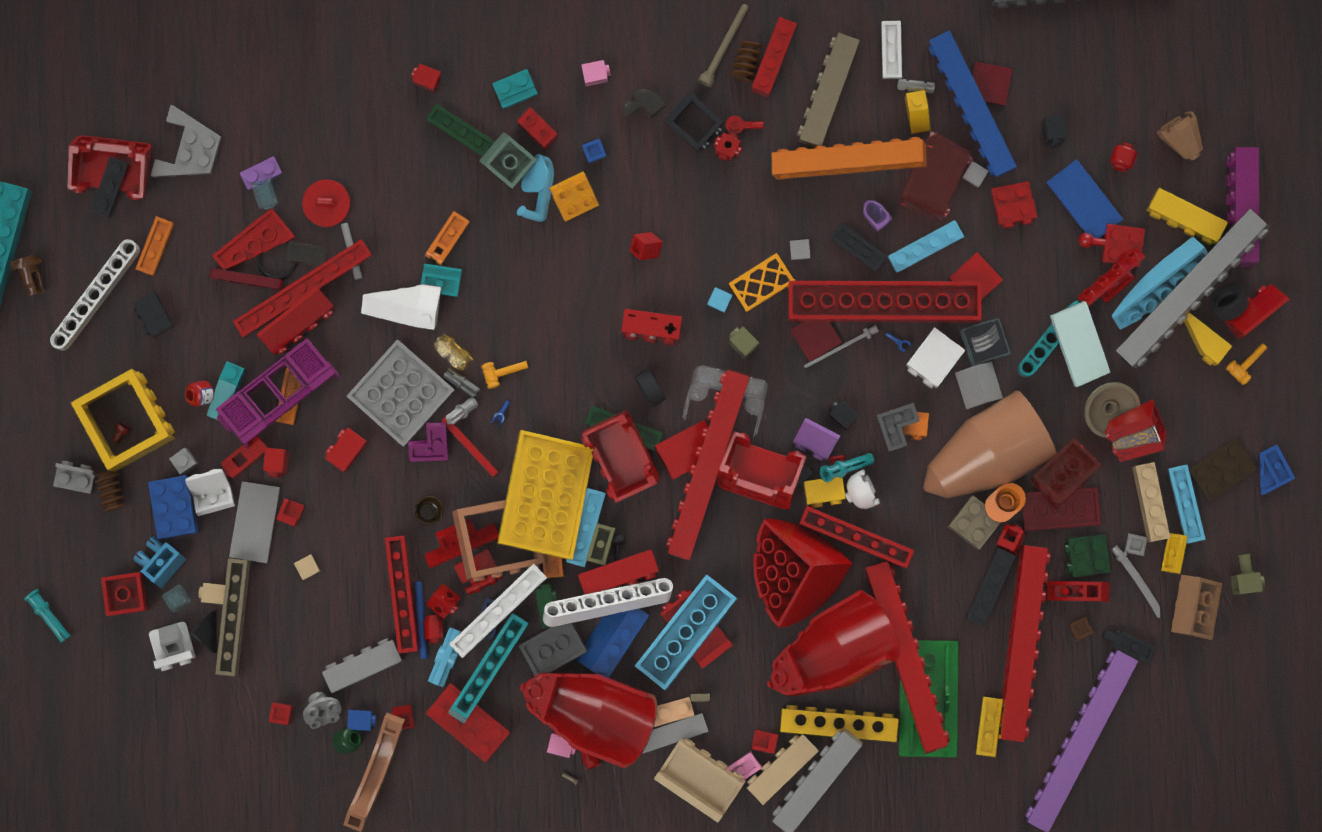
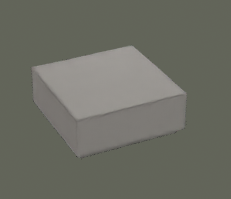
M972 161L962 179L979 188L988 170Z
M809 239L790 241L791 261L810 259Z
M1128 533L1124 552L1144 556L1148 537Z

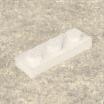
M882 21V79H901V21Z

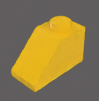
M925 90L906 93L904 98L911 134L930 131L929 109Z

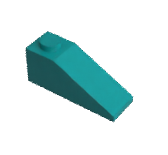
M228 361L226 362L219 377L207 416L217 420L218 413L216 408L239 391L247 373L246 369Z

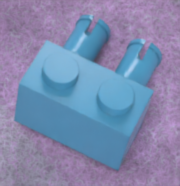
M153 536L150 540L155 545L149 541L146 543V546L156 553L152 559L145 555L143 551H139L137 554L142 559L135 555L133 560L143 567L140 572L158 587L162 588L187 559L167 542L163 545Z

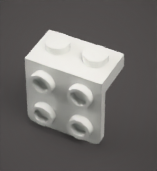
M213 469L185 479L186 485L193 496L197 516L235 506L231 485L222 469Z
M185 622L177 623L183 635L185 652L166 657L162 650L159 630L156 629L149 632L156 661H153L155 669L166 671L172 669L174 664L186 665L192 663L191 659L196 658Z

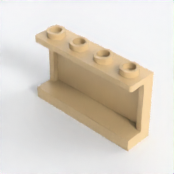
M681 738L654 778V780L716 822L720 821L746 782L740 773L729 771L725 763L720 760L715 761L711 758L709 752L704 749L700 751L695 747V743L687 738L685 740Z

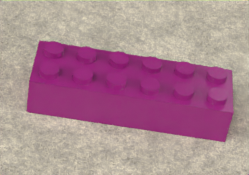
M1236 147L1229 153V156H1226V167H1229V175H1226V186H1229V194H1226V205H1229L1226 221L1229 224V231L1249 209L1259 216V147ZM1259 239L1254 243V249L1248 254L1245 253L1241 257L1242 261L1236 267H1253L1259 263Z

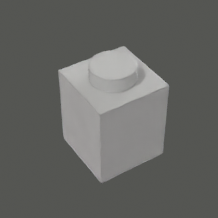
M183 448L169 458L179 474L183 476L199 465L187 448Z
M177 623L158 629L160 645L166 657L185 652L183 635Z

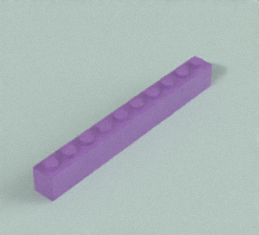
M1119 650L1109 653L1106 659L1108 664L1105 670L1101 669L1097 676L1099 681L1096 687L1092 686L1088 693L1090 699L1087 704L1083 703L1080 708V718L1078 721L1075 720L1070 728L1072 733L1069 738L1066 737L1061 745L1063 750L1060 756L1058 754L1055 756L1052 762L1054 767L1051 773H1046L1043 779L1045 784L1042 790L1038 789L1034 796L1036 801L1033 807L1029 806L1025 813V817H1027L1026 822L1045 832L1050 831L1138 663L1137 660Z

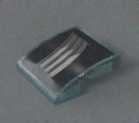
M999 318L960 330L971 366L1011 354Z

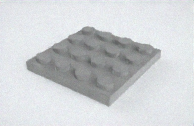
M397 339L346 397L399 444L405 447L455 390Z

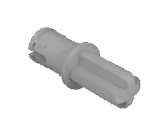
M470 397L463 404L457 405L455 410L446 416L447 423L454 425L459 420L465 419L468 413L477 408V401Z

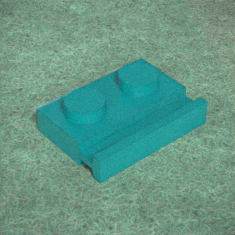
M527 69L492 83L503 110L538 95Z
M424 263L421 285L441 287L440 295L458 297L462 269Z

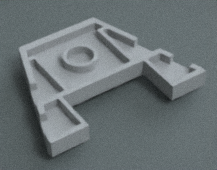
M170 105L166 122L185 127L175 164L155 159L151 176L156 178L162 176L212 174L222 137L175 106Z

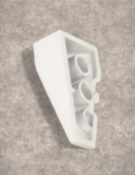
M422 284L415 287L364 294L361 313L413 327L434 330L438 319L441 287Z

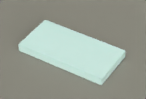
M1085 301L1050 316L1075 387L1110 373L1088 305Z

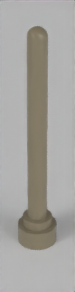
M743 4L740 7L708 70L701 73L698 79L701 84L712 87L715 81L714 73L748 10V5Z

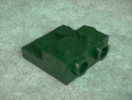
M1105 534L1066 539L1067 543H1064L1065 555L1069 556L1067 572L1071 574V578L1111 573Z
M551 584L540 585L539 590H535L542 629L551 628L543 622L545 605L558 601L557 592L552 591Z

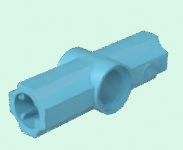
M449 628L444 643L437 652L434 661L435 665L428 679L429 682L444 687L449 672L453 669L459 655L449 644L461 631Z

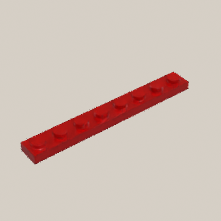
M362 239L246 312L234 320L233 323L242 337H247L280 316L316 286L322 289L372 257L371 252Z

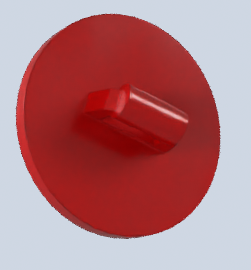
M320 180L310 185L306 190L302 201L303 211L306 217L315 225L332 227L341 223L348 215L350 197L340 183L333 180Z

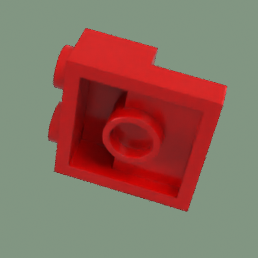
M1029 181L991 188L998 227L1003 226L1005 229L1014 227V223L1022 222V225L1034 223L1033 220L1037 218Z

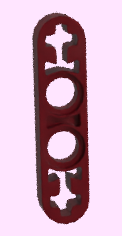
M214 268L210 269L209 278L213 280L273 290H282L284 282L280 279Z

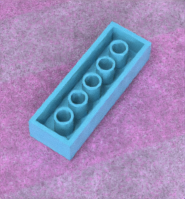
M706 574L636 663L635 667L661 688L667 690L738 598Z

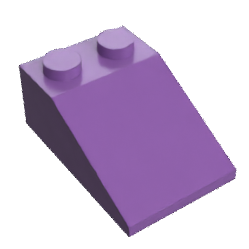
M805 418L793 443L796 444L795 448L802 452L808 450L813 453L812 457L822 461L823 459H828L840 435Z

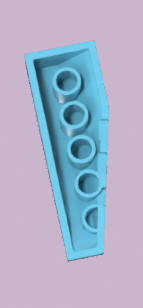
M1191 237L1151 269L1135 285L1112 314V318L1118 328L1121 330L1142 319L1144 314H1151L1208 254L1206 248L1194 237Z

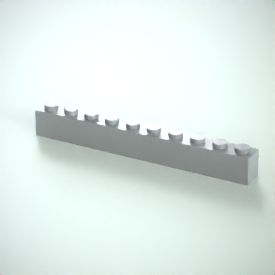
M1249 209L1116 351L1133 367L1137 368L1144 365L1148 360L1146 357L1151 352L1154 353L1160 348V342L1164 338L1168 339L1174 333L1173 329L1177 324L1181 325L1188 318L1187 314L1191 310L1194 311L1200 306V300L1204 296H1209L1215 288L1213 286L1218 281L1222 282L1228 276L1227 272L1231 267L1235 268L1242 261L1241 257L1254 249V243L1259 238L1263 239L1268 234L1270 226Z

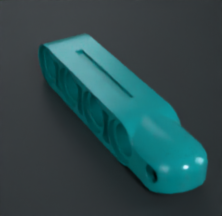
M1077 300L1071 303L1067 308L1074 306L1078 303H1081V301ZM1053 324L1048 327L1019 363L1017 370L1020 376L1030 377L1058 345L1059 341ZM1047 334H1053L1055 336V343H1049L1047 341ZM1039 348L1044 352L1043 358L1035 356V349ZM1024 363L1031 365L1032 371L1030 373L1023 371L1022 365Z

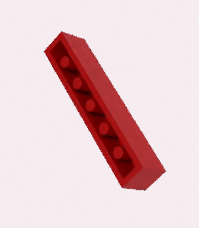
M806 506L799 522L800 526L904 569H907L914 552L910 548L809 506Z
M406 536L385 538L398 653L419 651L407 540Z

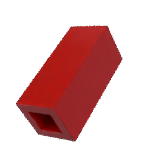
M259 435L248 442L250 447L246 449L242 445L220 463L227 478L231 476V478L236 479L265 455V448H268V446Z

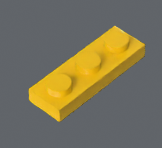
M982 698L976 755L996 756L1003 699Z

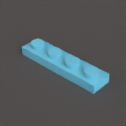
M954 220L890 254L888 259L895 272L898 273L964 238V235Z
M1188 465L1167 469L1183 535L1188 536L1186 544L1205 540Z
M587 488L573 560L567 559V563L585 567L606 493Z

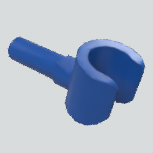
M890 332L885 334L898 345L900 351L906 352L902 348L903 342L911 346L909 341L900 340Z
M506 400L499 413L494 414L491 424L494 419L500 421L498 427L502 425L505 419V411L510 404L509 401Z

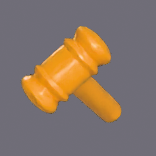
M1262 343L1241 365L1237 364L1236 360L1231 361L1227 365L1226 370L1241 385L1247 384L1251 379V375L1246 370L1267 350V346Z
M526 361L497 370L493 367V362H487L481 366L488 389H494L500 385L498 377L528 368Z

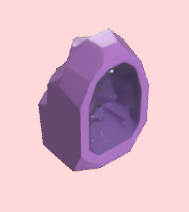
M867 200L864 203L863 214L877 232L892 220L890 214L878 202Z

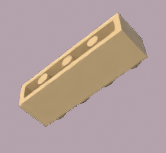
M1155 462L1132 467L1146 536L1148 537L1147 541L1154 542L1170 538Z
M796 734L789 741L791 745L786 750L781 748L775 754L777 758L772 763L768 761L761 768L763 772L758 777L753 775L747 781L749 785L746 788L762 805L819 752L803 734L800 736Z

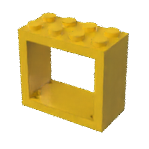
M133 369L71 402L105 467L113 472L122 469L175 439L173 436L175 431L172 425L164 419L166 416L161 406L159 407L155 403L157 398L154 392L145 385L148 383L143 373ZM128 383V385L132 384L157 431L154 436L115 457L87 405Z

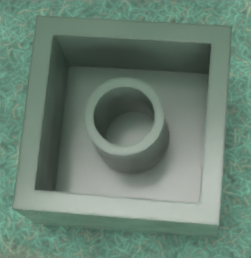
M503 132L479 162L513 189L537 159Z

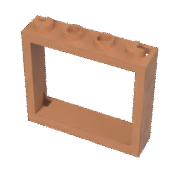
M506 500L457 509L452 512L467 580L473 579L474 582L485 580L484 576L491 575L492 578L501 577L503 572L507 571L510 574L520 573L522 568H529L533 564L539 569V565L545 563L542 553L533 552L534 559L476 571L464 517L503 510Z

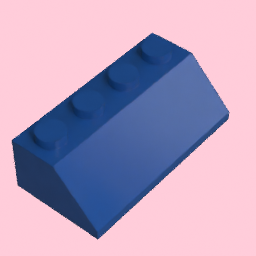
M634 609L603 616L585 643L588 651L575 660L594 673L609 678L649 615L640 609Z

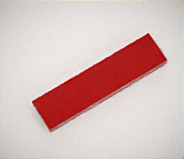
M445 418L442 419V423H446L449 431L486 471L495 478L499 472L455 425H449Z

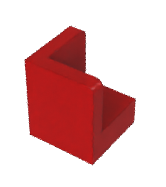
M652 232L634 234L629 251L639 260L658 258L663 241Z
M285 498L276 520L297 527L304 510V505Z
M272 703L269 722L291 725L294 705Z
M755 730L751 749L774 754L778 734Z

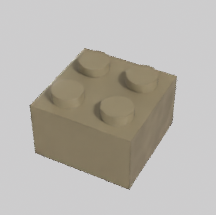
M972 495L947 527L975 549L980 550L1001 522L993 521L985 511V504Z

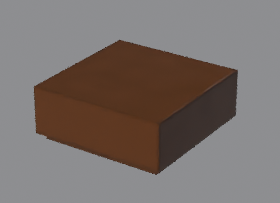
M1086 616L1068 624L1077 642L1094 633Z

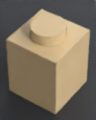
M203 583V587L200 586L199 589L201 602L223 604L225 585Z

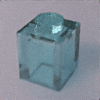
M271 178L252 183V189L259 209L264 208V210L275 207V204L278 203V198Z
M181 585L175 586L162 595L171 612H177L192 602Z

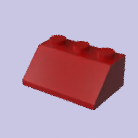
M1272 284L1267 287L1263 285L1255 291L1257 295L1254 298L1248 297V307L1240 316L1232 320H1226L1224 323L1234 336L1240 339L1290 299Z

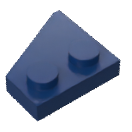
M1277 444L1259 453L1261 496L1295 479Z

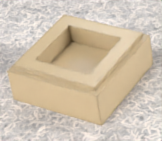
M312 554L294 563L302 580L320 572Z

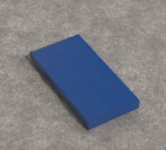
M1077 159L1046 182L1083 232L1091 234L1093 238H1100L1105 234L1106 224L1117 225L1123 220Z

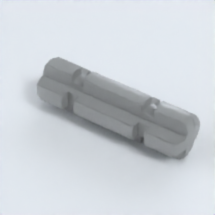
M898 80L897 88L899 90L908 89V91L915 92L925 90L926 93H934L935 83L933 82L924 83V81Z

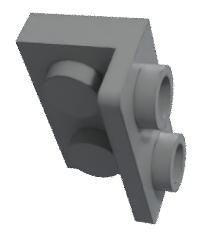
M62 461L61 464L56 463L55 467H57L53 484L54 487L92 494L96 478L94 475L97 473L91 470L92 466L81 464L80 468L73 467V463L68 461Z

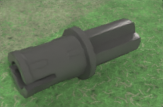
M451 368L443 376L444 379L457 386L456 389H461L473 398L480 391L477 386L466 379V376L462 377Z

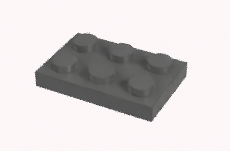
M573 623L551 627L519 645L535 676L539 673H550L588 651Z

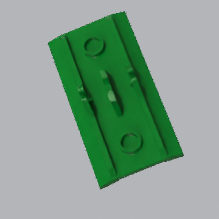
M918 640L920 649L917 651L919 657L924 659L926 668H923L925 676L929 675L932 686L929 688L931 694L935 693L938 705L935 706L937 712H941L944 723L941 725L943 731L947 730L950 742H947V748L924 754L900 681L899 756L957 757L958 641Z

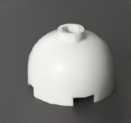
M863 469L849 478L847 482L848 491L845 492L849 503L853 502L858 508L868 509L880 504L878 498L875 499L874 494L876 491L869 476H864L865 470Z

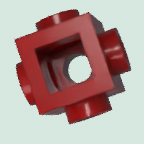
M730 132L728 134L723 133L722 137L718 136L713 146L716 147L715 154H717V157L724 161H733L734 157L738 158L742 150L740 146L741 141L738 140L739 137ZM727 142L732 146L730 148H726L724 144Z
M442 584L426 605L445 619L448 614L453 615L459 608L457 603L461 597L445 584Z

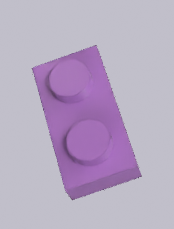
M274 156L240 172L248 191L283 174Z

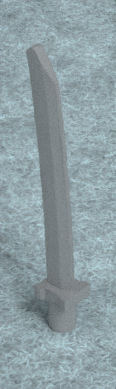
M874 325L869 329H863L864 333L809 362L804 367L807 368L866 336L868 339L872 338V335L879 332L878 328Z
M1117 545L1114 546L1111 550L1116 555L1115 559L1122 563L1143 593L1156 617L1160 618L1159 604L1126 557L1127 553L1122 552Z

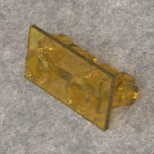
M445 334L439 337L438 341L433 345L442 357L446 358L449 354L451 355L448 362L457 370L463 371L467 366L466 364L473 360L465 349L459 348L455 344L454 339Z

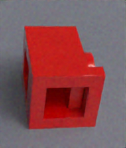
M1006 524L998 539L997 547L1017 556V552L1025 538L1023 528L1016 524H1012V526ZM1011 538H1015L1014 543L1010 541Z

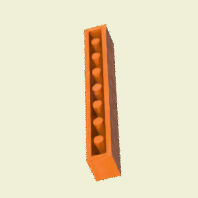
M912 137L906 141L892 139L890 142L884 143L882 141H872L871 144L855 142L850 146L835 144L833 147L828 148L826 146H816L815 149L799 147L794 151L779 149L777 152H772V175L776 180L927 167L926 144L919 137Z

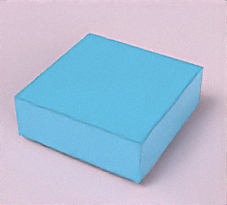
M715 287L707 305L725 313L732 295Z

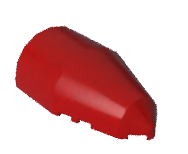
M859 590L811 619V624L804 631H801L798 634L799 637L792 644H789L773 661L771 667L773 672L770 681H767V686L787 696H798L850 687L898 659L900 656V643L896 630L882 606L872 596Z
M539 673L520 686V691L523 692L527 702L526 707L528 711L553 729L555 734L569 743L568 745L573 749L622 768H628L638 760L647 746L654 729L657 716L656 697L600 674Z

